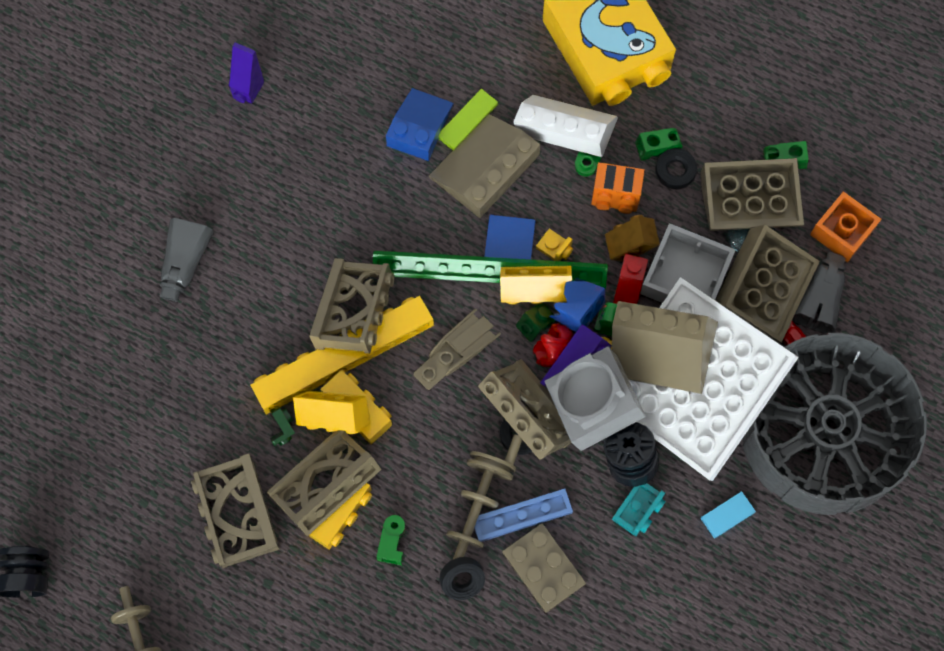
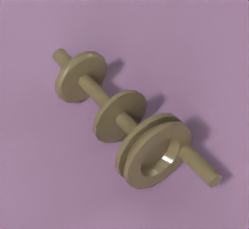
M514 434L505 461L485 453L470 452V457L473 459H468L467 465L483 472V476L477 493L467 490L461 491V495L473 501L463 532L459 533L449 530L446 533L448 537L459 541L453 559L464 557L468 545L478 548L484 547L483 542L471 536L482 505L491 508L498 507V502L486 497L492 477L504 480L513 479V475L510 472L516 471L514 462L522 443V438L519 435Z
M129 586L121 587L119 591L124 610L112 615L110 618L111 622L114 624L128 623L135 651H162L159 647L145 648L138 620L146 617L151 612V607L149 605L134 606Z

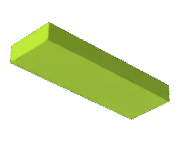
M480 89L440 131L438 139L450 149L455 150L478 124L495 109L498 101L483 89Z

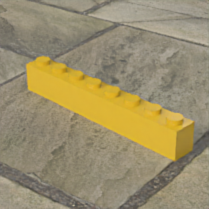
M421 297L407 298L401 303V306L395 309L389 308L382 312L383 321L380 326L378 325L377 341L374 346L372 345L370 354L364 353V351L344 349H317L311 353L301 354L297 357L296 361L289 365L288 363L280 365L275 369L274 373L268 376L265 374L256 378L250 386L265 414L270 413V410L276 406L282 407L293 401V397L306 391H312L329 382L341 370L346 373L434 326L433 318ZM358 329L356 331L357 335L353 334L351 330H347V335L359 338L362 335L363 329Z

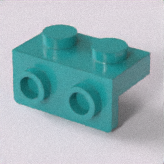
M647 483L634 487L612 520L634 536H637L640 531L645 533L652 523L649 517L653 511L659 513L666 501L662 498L666 492L663 490L659 492Z

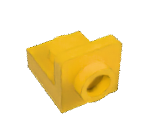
M549 228L536 245V249L554 261H561L562 258L566 260L573 251L571 247L573 239L570 237L564 239Z

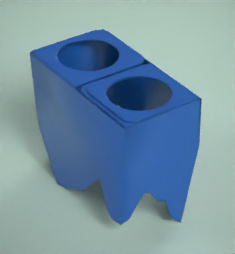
M575 278V281L566 282L564 295L567 303H555L554 307L559 313L549 317L576 332L582 324L587 327L605 304V288Z

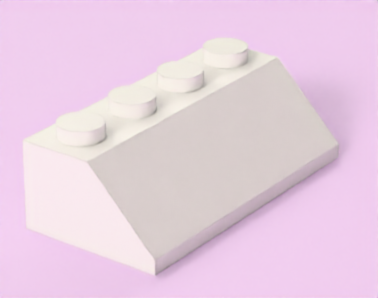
M532 95L521 103L514 119V125L535 140L603 157L618 117Z

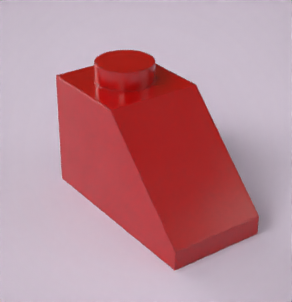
M625 254L613 303L617 304L618 301L637 304L648 259Z

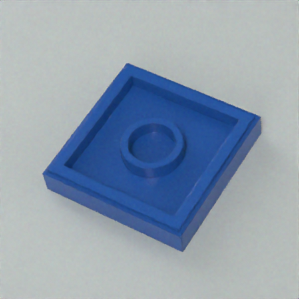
M490 215L484 257L531 260L535 220Z

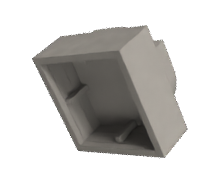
M669 223L640 294L663 303L681 277L715 300L735 249Z
M609 346L593 355L589 353L568 365L562 372L544 381L571 443L580 451L646 417L618 356Z

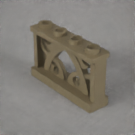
M334 259L309 335L315 349L333 348L364 351V353L370 354L372 345L374 346L377 341L378 325L380 326L383 321V308L387 306L389 301V288L394 284V273L391 272L389 264L345 262L344 259ZM349 275L359 276V278L355 279ZM368 277L379 278L376 286H371L374 282L373 279L367 280L364 285L362 283ZM344 289L348 290L349 293L342 295ZM358 292L367 303V306L356 315L347 319L345 311L338 307L339 303L350 300ZM335 315H341L342 321L340 322L339 318L334 320ZM361 328L363 329L362 335L359 338L347 335V330L351 329L353 334L357 335L356 331ZM342 332V336H332Z
M520 359L513 365L490 372L478 387L538 459L541 460L561 448L568 447L571 441L548 389L540 384L541 381L524 361ZM521 400H523L528 405V407L534 412L538 419L530 413V411L524 406Z
M338 430L333 432L270 488L267 493L302 532L309 536L382 469L374 458L345 431ZM348 447V453L343 459V451ZM355 453L360 456L356 461L351 460ZM335 469L332 482L326 488H318L311 491L313 480L318 473ZM291 497L294 499L299 498L296 501L287 502ZM302 506V509L297 514L291 510Z
M250 454L211 468L193 472L194 480H191L195 495L199 494L201 503H198V509L201 517H206L208 525L204 526L207 539L213 541L215 549L211 550V554L215 564L219 563L222 568H226L269 552L280 550ZM243 467L244 470L230 481L224 474ZM212 477H219L226 483L224 488L217 483H213L216 486V490L213 493L208 492L206 484ZM238 487L241 492V489L246 487L248 488V494L242 497L235 489ZM231 494L236 500L242 503H254L255 508H252L245 514L241 529L232 526L220 517L224 504ZM209 500H216L211 511ZM256 518L258 521L257 525H250L251 531L247 530L248 520ZM216 525H217L220 529H222L223 531H225V533H223V534L220 536V538H219V535H218V531H217ZM238 538L242 539L241 549L236 554L225 552L224 543L227 540L232 541L231 548H234ZM247 540H265L266 542L265 545L247 550Z

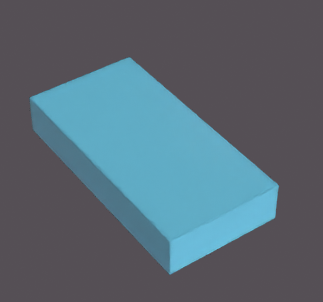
M741 491L702 516L701 520L715 539L753 515L756 511Z

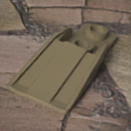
M474 309L450 330L433 348L429 359L414 372V377L427 390L432 389L445 376L450 375L470 361L501 335V333H498L495 336L490 331L493 325L484 316L478 319L474 315L477 309Z

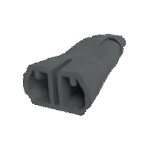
M178 218L170 219L166 251L161 271L160 287H162L159 297L175 302L178 301L180 293H184L183 288H186L193 278L198 263L214 233L213 229L203 224Z
M833 252L827 253L826 259L822 260L821 265L814 272L792 319L793 322L825 334L835 333L845 283V257ZM816 312H818L817 317H816V320H815L814 324H812V322H813V320H814V318H815Z

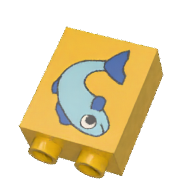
M544 0L543 22L592 106L604 100L609 106L617 105L631 95L632 90L630 88L643 82L648 87H655L665 82L671 76L670 70L676 48L646 0Z

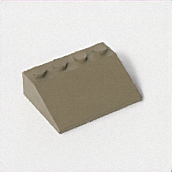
M488 114L429 175V178L477 217L481 218L540 155V144L524 131Z
M797 158L704 163L700 174L702 195L710 231L750 229L761 225H767L770 228L804 226Z
M767 225L750 228L715 301L774 341L782 343L820 261Z
M618 301L612 325V351L618 356L629 380L702 394L718 322L708 316Z

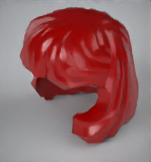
M552 324L548 334L541 335V341H537L533 348V354L536 356V363L543 367L553 366L574 336L571 329L563 324Z

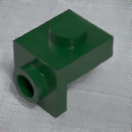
M541 303L526 311L516 324V327L529 342H532L539 333L555 324L556 320L549 317L550 315L554 316V314L544 303Z
M276 406L270 412L282 431L271 437L270 440L274 446L276 444L281 446L292 439L291 435L295 434L289 424L293 420L286 409L281 411L280 407Z

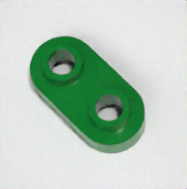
M579 151L575 160L576 172L581 176L593 175L597 170L601 157ZM588 161L590 165L586 166L583 162Z

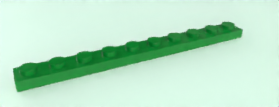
M391 251L373 252V264H389L394 277L500 283L501 267L571 266L572 281L578 278L606 289L608 264Z

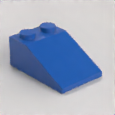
M412 88L395 114L386 134L387 146L429 161L438 141L439 133L443 129L454 103Z

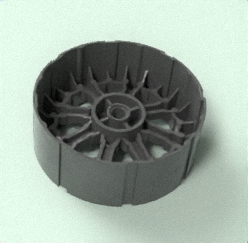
M828 333L827 335L819 336L815 334L796 340L784 348L799 358L790 369L791 373L788 372L776 391H780L788 384L804 400V407L783 406L781 403L773 401L778 393L775 391L743 437V449L746 458L761 483L771 493L774 492L781 497L782 501L795 508L822 515H836L841 512L847 514L861 510L878 501L908 476V471L916 465L924 447L927 431V417L923 409L922 403L924 401L922 394L907 368L893 354L890 355L883 350V347L870 340L844 333ZM839 360L845 364L843 369L837 368ZM813 372L830 374L831 385L827 395L824 396L820 391H817L809 380V374ZM850 380L861 385L868 393V396L858 402L848 400L846 395L848 381ZM887 393L890 399L883 402L881 395ZM874 410L875 412L880 411L886 423L885 432L868 428L867 425L862 423V419ZM810 419L815 421L816 425L814 427H811ZM826 420L835 422L836 429L829 428ZM776 421L793 424V427L801 429L792 439L773 446L771 438L768 437L767 433L769 422L775 423ZM847 429L849 436H844L842 431ZM856 444L868 445L882 453L878 463L879 466L872 473L867 466H864L857 453ZM893 447H899L901 454L897 455V451ZM813 448L814 462L811 472L806 480L800 476L796 477L785 463L800 451ZM834 455L839 461H843L850 475L849 480L851 484L845 485L842 488L827 486L828 477L826 476ZM861 490H868L870 496L865 498Z

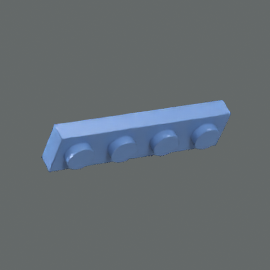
M562 489L479 515L474 529L478 540L483 542L572 514L573 510L566 490Z

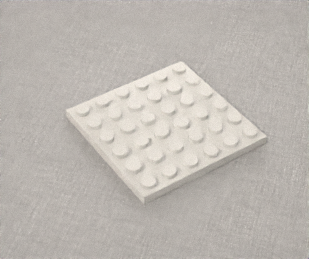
M680 277L660 308L708 316L718 322L703 392L698 394L629 380L646 415V417L637 422L647 426L653 433L654 439L708 480L713 481L799 357Z

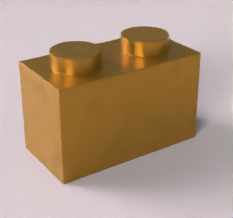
M635 215L630 218V221L614 226L613 230L605 234L610 260L623 262L625 254L639 256L660 245L654 219L644 217L643 215Z

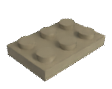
M543 523L502 551L545 613L586 585V582Z

